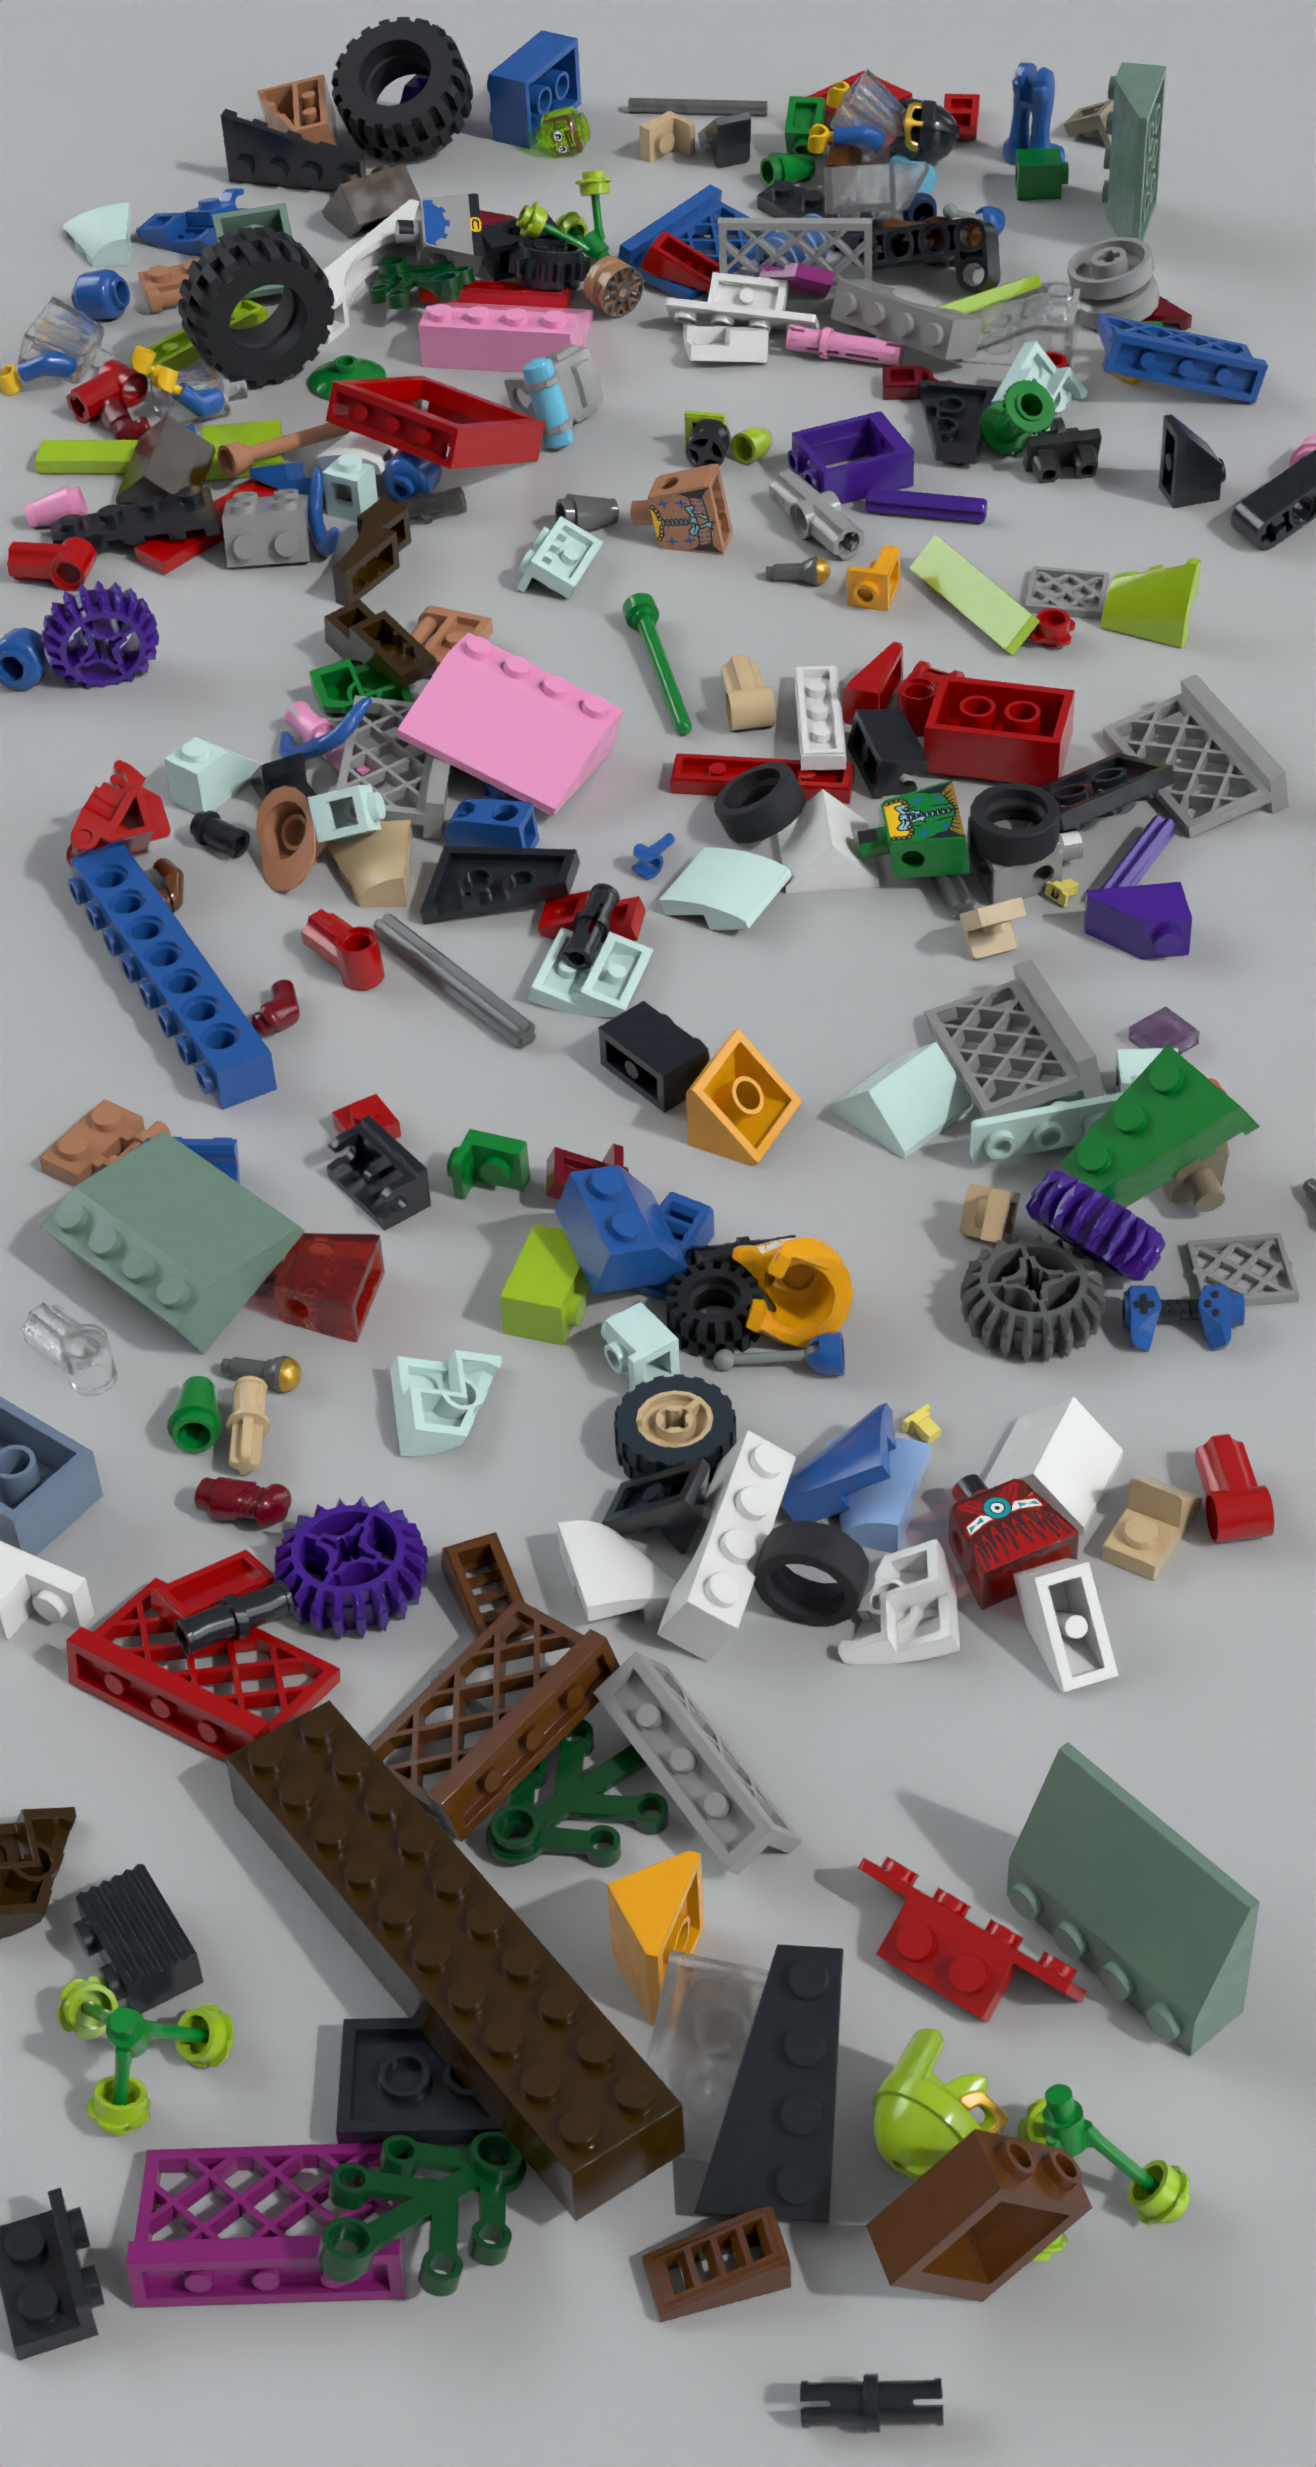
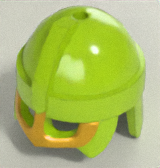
M927 2028L920 2029L914 2033L892 2073L886 2076L873 2096L872 2101L874 2107L873 2134L880 2155L895 2171L913 2181H917L974 2129L1001 2135L1009 2119L1008 2114L987 2095V2078L984 2075L974 2073L962 2075L945 2085L933 2073L932 2070L943 2048L944 2039L938 2030ZM977 2106L985 2113V2118L980 2126L968 2112Z

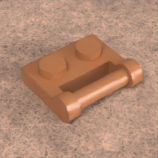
M190 259L184 264L169 267L157 265L149 268L147 271L138 272L139 285L151 313L162 312V307L178 305L179 300L183 298L179 293L183 279H189L190 276L187 269L193 260L198 262L199 259Z
M428 606L418 618L419 624L412 631L411 635L423 646L429 637L434 634L424 648L436 658L437 669L446 654L468 632L488 640L493 633L492 618L437 606Z

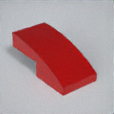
M945 94L944 109L952 114L957 126L960 127L959 138L957 139H977L980 94Z
M590 891L546 900L537 928L540 935L555 940L561 927L573 931L572 922L579 911L584 909L589 899ZM639 896L619 900L609 921L611 925L610 932L632 941L638 940L646 912ZM595 920L591 921L587 930L588 933L592 932L596 923Z

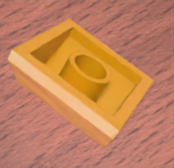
M739 1028L730 1033L686 1092L688 1145L749 1166H754L759 1163L803 1101Z
M691 1850L607 1884L613 1958L649 2024L663 2029L704 1928L701 1853Z

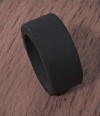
M769 762L755 766L731 780L719 792L714 802V812L730 839L736 843L750 844L765 840L789 826L801 814L806 804V798L802 787L789 766L782 762Z
M1002 783L989 787L975 797L970 807L969 834L971 846L980 856L993 863L1020 866L1039 862L1053 853L1059 842V803L1049 792L1037 786L1024 783ZM1004 819H1021L1036 824V826L1026 829H1007L993 823Z
M808 1520L790 1521L773 1528L764 1540L754 1569V1576L756 1577L754 1587L761 1600L775 1613L793 1622L815 1627L834 1626L849 1620L859 1608L869 1577V1560L863 1548L848 1534L830 1525ZM802 1564L815 1567L829 1574L838 1583H820L807 1580L795 1574L786 1565Z

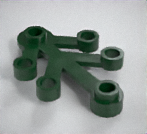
M393 257L377 264L379 272L376 273L378 282L368 288L372 304L387 302L388 309H400L410 305L408 293L414 286L432 291L433 296L438 297L439 303H448L460 299V291L463 290L462 286L473 283L475 277L472 266L456 268L454 261L411 266L408 265L406 257Z
M582 1719L559 1742L560 1758L554 1796L534 1809L535 1790L542 1787L547 1780L546 1760L544 1758L535 1767L537 1770L528 1774L511 1792L509 1806L502 1808L494 1815L486 1830V1844L488 1851L495 1859L509 1865L529 1863L542 1852L585 1854L586 1860L591 1865L598 1868H607L617 1863L621 1857V1840L616 1829L608 1825H598L592 1827L589 1831L555 1826L568 1817L633 1822L635 1829L640 1833L656 1835L664 1831L668 1826V1803L663 1796L657 1793H644L638 1797L604 1794L647 1765L632 1744L582 1777L584 1759L594 1749L593 1728L588 1721ZM572 1736L584 1737V1739L579 1742H571L567 1740ZM648 1810L659 1812L655 1817H644L641 1815ZM513 1837H523L520 1840H510ZM598 1843H609L612 1845L606 1850L593 1848Z
M488 2131L481 2133L465 2149L416 2142L413 2138L406 2135H392L382 2143L378 2159L380 2172L367 2170L364 2166L357 2163H343L333 2170L328 2195L330 2200L342 2209L355 2210L361 2208L366 2204L368 2198L403 2203L368 2224L352 2217H340L331 2220L325 2225L320 2239L317 2258L323 2272L331 2280L338 2283L356 2281L370 2269L375 2253L430 2221L429 2249L423 2256L418 2282L421 2288L431 2295L443 2297L453 2294L458 2288L463 2270V2262L457 2254L459 2203L477 2192L479 2195V2221L472 2227L467 2246L468 2253L474 2261L485 2266L499 2265L506 2259L512 2239L511 2230L505 2224L506 2194L515 2191L521 2186L524 2181L527 2165L526 2160L503 2132ZM394 2156H399V2157H402V2158H404V2159H398V2158H395ZM417 2168L452 2173L443 2180L414 2177ZM344 2184L353 2185L357 2188L347 2187ZM484 2240H490L495 2242L496 2244H490L485 2242ZM434 2270H441L446 2272L447 2274H440L435 2272Z

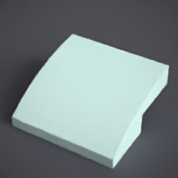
M704 847L659 901L666 916L704 915L710 930L749 929L792 877V873L789 867L757 854L735 849Z
M561 927L531 986L527 1000L558 1011L591 1017H617L625 1012L654 949L609 932L604 944H599L590 968L577 970L568 966L562 957L573 931Z

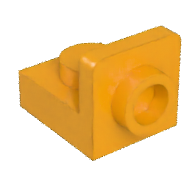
M884 545L877 561H871L869 568L850 566L846 572L848 606L882 611L889 610L901 583L900 547Z

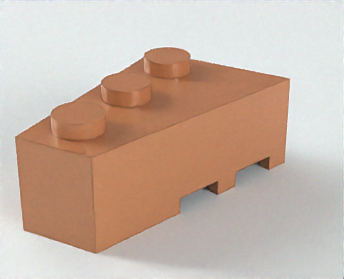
M324 74L257 91L269 128L284 133L290 130L302 134V138L316 144L323 141L338 147L335 110Z

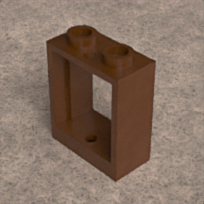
M974 2129L870 2221L866 2227L890 2286L983 2302L1093 2207L1082 2186L1080 2168L1067 2153L1066 2149Z

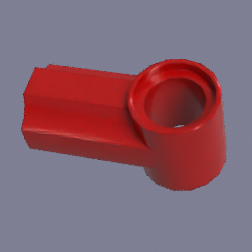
M113 359L109 360L101 366L96 377L72 389L70 394L66 395L68 407L72 410L78 421L86 424L102 415V405L111 398L120 399L128 406H135L141 403L147 395L148 380L144 374L139 373L122 362Z
M69 537L62 544L13 541L8 549L7 567L9 576H13L14 579L52 581L62 590L77 591L80 583L84 585L97 560V553L89 541L80 537Z
M323 909L308 916V922L301 930L303 944L339 969L346 987L352 990H368L376 987L383 981L385 977L378 936L373 929L363 926L352 927L334 913H327Z
M1230 1434L1211 1436L1204 1445L1196 1448L1195 1463L1206 1493V1518L1213 1542L1219 1543L1272 1536L1275 1524L1272 1499L1265 1485H1257L1244 1443L1236 1441Z

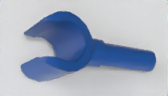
M667 833L650 847L641 843L636 844L633 849V855L640 860L632 865V870L646 879L656 877L663 866V857L660 854L675 842V837L671 833Z

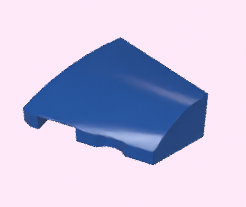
M887 1402L877 1406L829 1446L790 1474L781 1506L793 1521L808 1520L816 1522L849 1510L848 1493L891 1478L888 1451L896 1449L893 1412Z

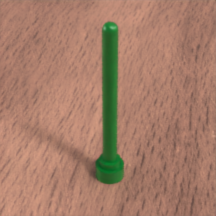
M647 593L633 594L625 600L622 607L625 620L631 629L640 633L676 732L680 735H687L692 730V723L655 627L659 619V610L656 602Z

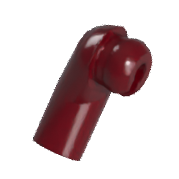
M289 980L276 981L271 987L273 1000L264 1003L260 1007L261 1011L256 1012L252 1016V1026L261 1036H270L274 1030H286L298 1021L300 1016L299 1004L294 984Z

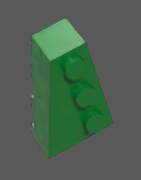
M1167 1044L1061 1161V1164L1080 1181L1126 1208L1174 1179L1172 1174L1199 1158L1202 1161L1217 1153L1215 1148L1242 1132L1247 1135L1260 1126L1238 1103Z

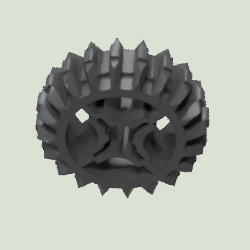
M1040 1234L1035 1241H1025L1018 1235L1015 1242L1010 1245L1002 1240H998L993 1250L981 1249L977 1260L969 1261V1267L966 1270V1276H964L960 1289V1299L962 1300L961 1313L964 1316V1322L969 1323L968 1326L971 1329L972 1337H982L985 1349L1000 1346L1004 1358L1014 1352L1022 1354L1025 1363L1031 1355H1041L1047 1362L1053 1352H1058L1068 1357L1073 1346L1085 1347L1090 1335H1096L1097 1329L1101 1325L1102 1313L1105 1312L1106 1296H1104L1105 1284L1102 1280V1273L1096 1272L1094 1259L1083 1258L1080 1247L1066 1250L1061 1238L1052 1244L1043 1242Z

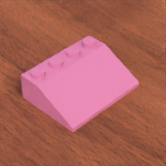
M457 302L426 306L418 325L422 367L522 373V368L533 359L546 358L550 353L568 345L583 347L594 317L593 309Z
M468 632L446 654L398 727L395 737L523 802L533 803V807L554 816L612 752L624 710L609 703L605 698L593 695L569 683L565 678L555 676L531 664L527 659L515 656L491 644L487 639Z

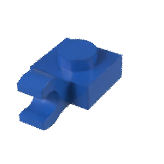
M226 189L222 193L220 200L217 197L199 200L197 208L185 211L187 226H214L212 214L247 209L236 207V198L244 194V189Z

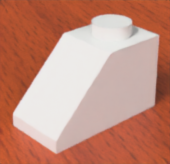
M1064 1558L1013 1573L1027 1630L1060 1691L1067 1692L1119 1676L1089 1562Z

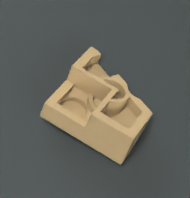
M411 820L380 822L382 830L326 842L325 850L327 857H333L336 861L340 877L345 884L352 887L353 897L360 907H407L410 883L409 856L412 840Z

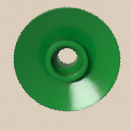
M344 355L317 367L309 377V385L311 391L316 396L329 401L333 381L386 378V372L381 365L374 361Z

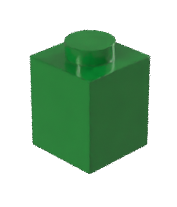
M1060 148L1016 149L1015 188L1017 200L1061 199L1062 184H1068L1069 167L1068 162H1062Z

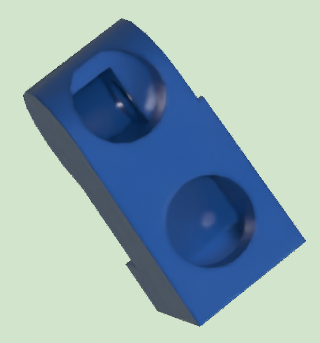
M485 798L465 799L460 802L445 827V837L451 846L535 848L540 840L533 803Z

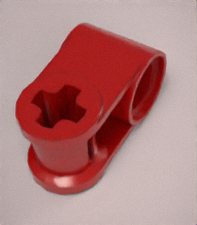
M920 660L907 678L899 684L897 709L903 710L916 737L924 736V727L941 675L965 678L963 672L957 670L951 673L931 668L929 662Z

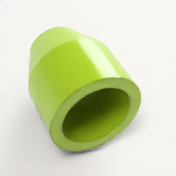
M750 427L732 437L730 443L731 452L739 463L750 464L766 455L773 443V437L767 429Z

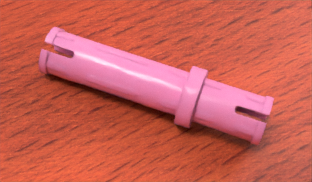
M790 325L786 337L787 350L818 354L821 359H829L831 356L888 366H901L904 357L905 345L865 336L834 332V329L830 327H824L823 330Z
M297 701L291 705L300 714L299 718L289 709H287L285 714V721L302 736L303 743L322 736L335 727L328 719L320 718L311 709L309 704L304 701ZM345 742L321 755L338 772H340ZM366 764L353 769L361 777L373 772Z

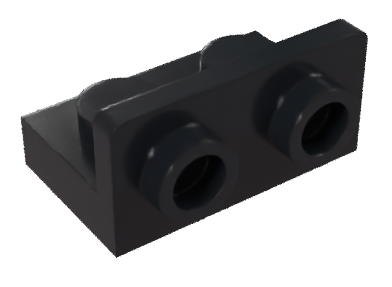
M61 2187L47 2191L52 2210L0 2226V2289L18 2361L99 2335L92 2310L93 2308L105 2305L95 2264L82 2268L78 2252L80 2249L91 2246L80 2206L70 2210L67 2209Z

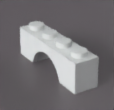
M747 1430L718 1463L703 1504L712 1509L707 1529L689 1566L672 1590L657 1635L708 1661L738 1630L756 1578L754 1576V1569L764 1540L772 1530L796 1460L794 1455Z

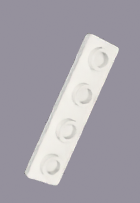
M713 272L708 302L667 297L665 303L670 317H673L676 322L682 324H695L696 320L711 322L713 326L741 325L764 328L768 330V333L771 332V329L786 331V334L790 325L820 329L816 315L785 311L789 290L787 280Z

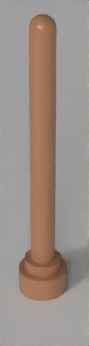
M329 422L251 446L236 441L218 448V463L222 472L227 477H234L246 473L255 461L346 435L350 430Z

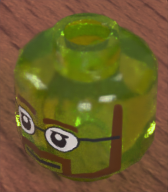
M571 106L544 113L541 118L540 127L536 128V139L540 149H546L553 158L581 153L586 146V142L590 141V129L585 114L583 112L578 113Z

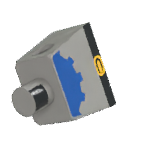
M478 194L452 195L420 200L414 220H396V243L416 244L417 261L420 265L454 261L456 268L472 266L474 276H477L484 257Z

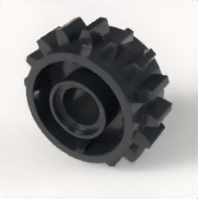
M527 239L518 243V249L516 248L514 251L509 252L508 270L509 273L515 274L517 284L527 288L544 291H562V289L567 288L569 290H576L580 288V281H585L586 275L590 270L591 260L590 257L584 256L583 248L575 243L552 239Z

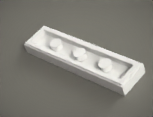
M804 666L794 668V692L801 770L846 769V746L837 667Z

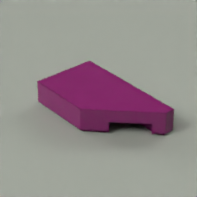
M787 263L784 269L764 264L759 272V277L787 280L791 289L826 297L830 291L835 275L833 271L803 263Z

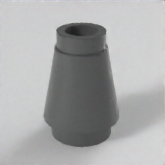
M567 494L565 498L558 499L556 502L555 519L557 522L560 516L581 529L589 531L617 523L619 508L614 498L607 499Z

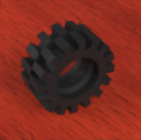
M713 1261L704 1262V1270L699 1271L694 1264L687 1267V1277L680 1272L675 1275L674 1284L669 1283L667 1287L666 1312L668 1329L678 1338L679 1349L683 1350L689 1345V1355L698 1357L701 1350L706 1351V1358L713 1360L716 1352L721 1349H728L733 1354L734 1347H737L742 1353L750 1348V1340L756 1343L760 1337L759 1334L752 1332L745 1326L752 1300H762V1289L758 1287V1280L753 1275L747 1278V1269L741 1266L735 1272H732L731 1263L722 1261L721 1269L713 1268ZM708 1306H724L731 1309L721 1314H705L698 1311Z

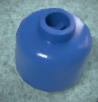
M102 269L85 272L78 276L71 298L75 309L85 312L92 321L111 320L123 315L130 302V290L126 280L120 277L114 270Z
M398 449L385 465V470L382 474L383 484L395 500L407 505H417L424 502L438 485L442 469L441 465Z
M24 627L12 629L0 639V683L3 686L16 691L27 690L36 685L46 675L51 665L45 660L41 634Z

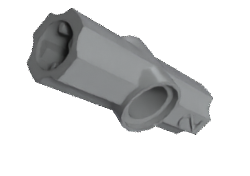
M790 469L778 473L775 481L769 485V498L789 515L791 525L800 538L804 539L813 536L833 555H837L843 561L855 557L858 549L864 544V531L843 514L841 503L834 492L829 490L819 493L801 476L796 475Z

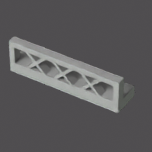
M634 1652L593 1692L728 1872L738 1875L767 1846L789 1854L802 1842L667 1666L638 1652Z

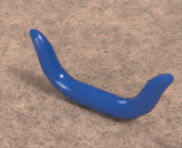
M316 467L312 474L308 495V525L316 551L320 555L328 557L336 549L340 531L336 527L328 531L326 530L322 504L323 478L320 468Z
M365 697L352 706L341 722L328 733L295 747L293 736L288 731L281 732L278 747L280 757L284 758L302 753L305 762L335 749L355 731L372 702L371 697Z

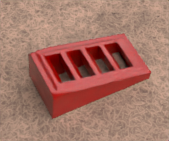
M663 231L651 245L641 265V269L650 274L708 293L713 272L720 273L719 263L666 231Z
M892 642L843 689V721L846 724L852 725L856 709H888L898 690L899 684L903 680L902 643Z

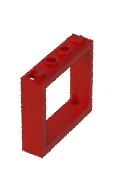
M425 376L333 381L326 416L327 422L448 469L538 461L546 421ZM423 400L429 402L427 412L421 410ZM450 447L448 457H446L447 448Z

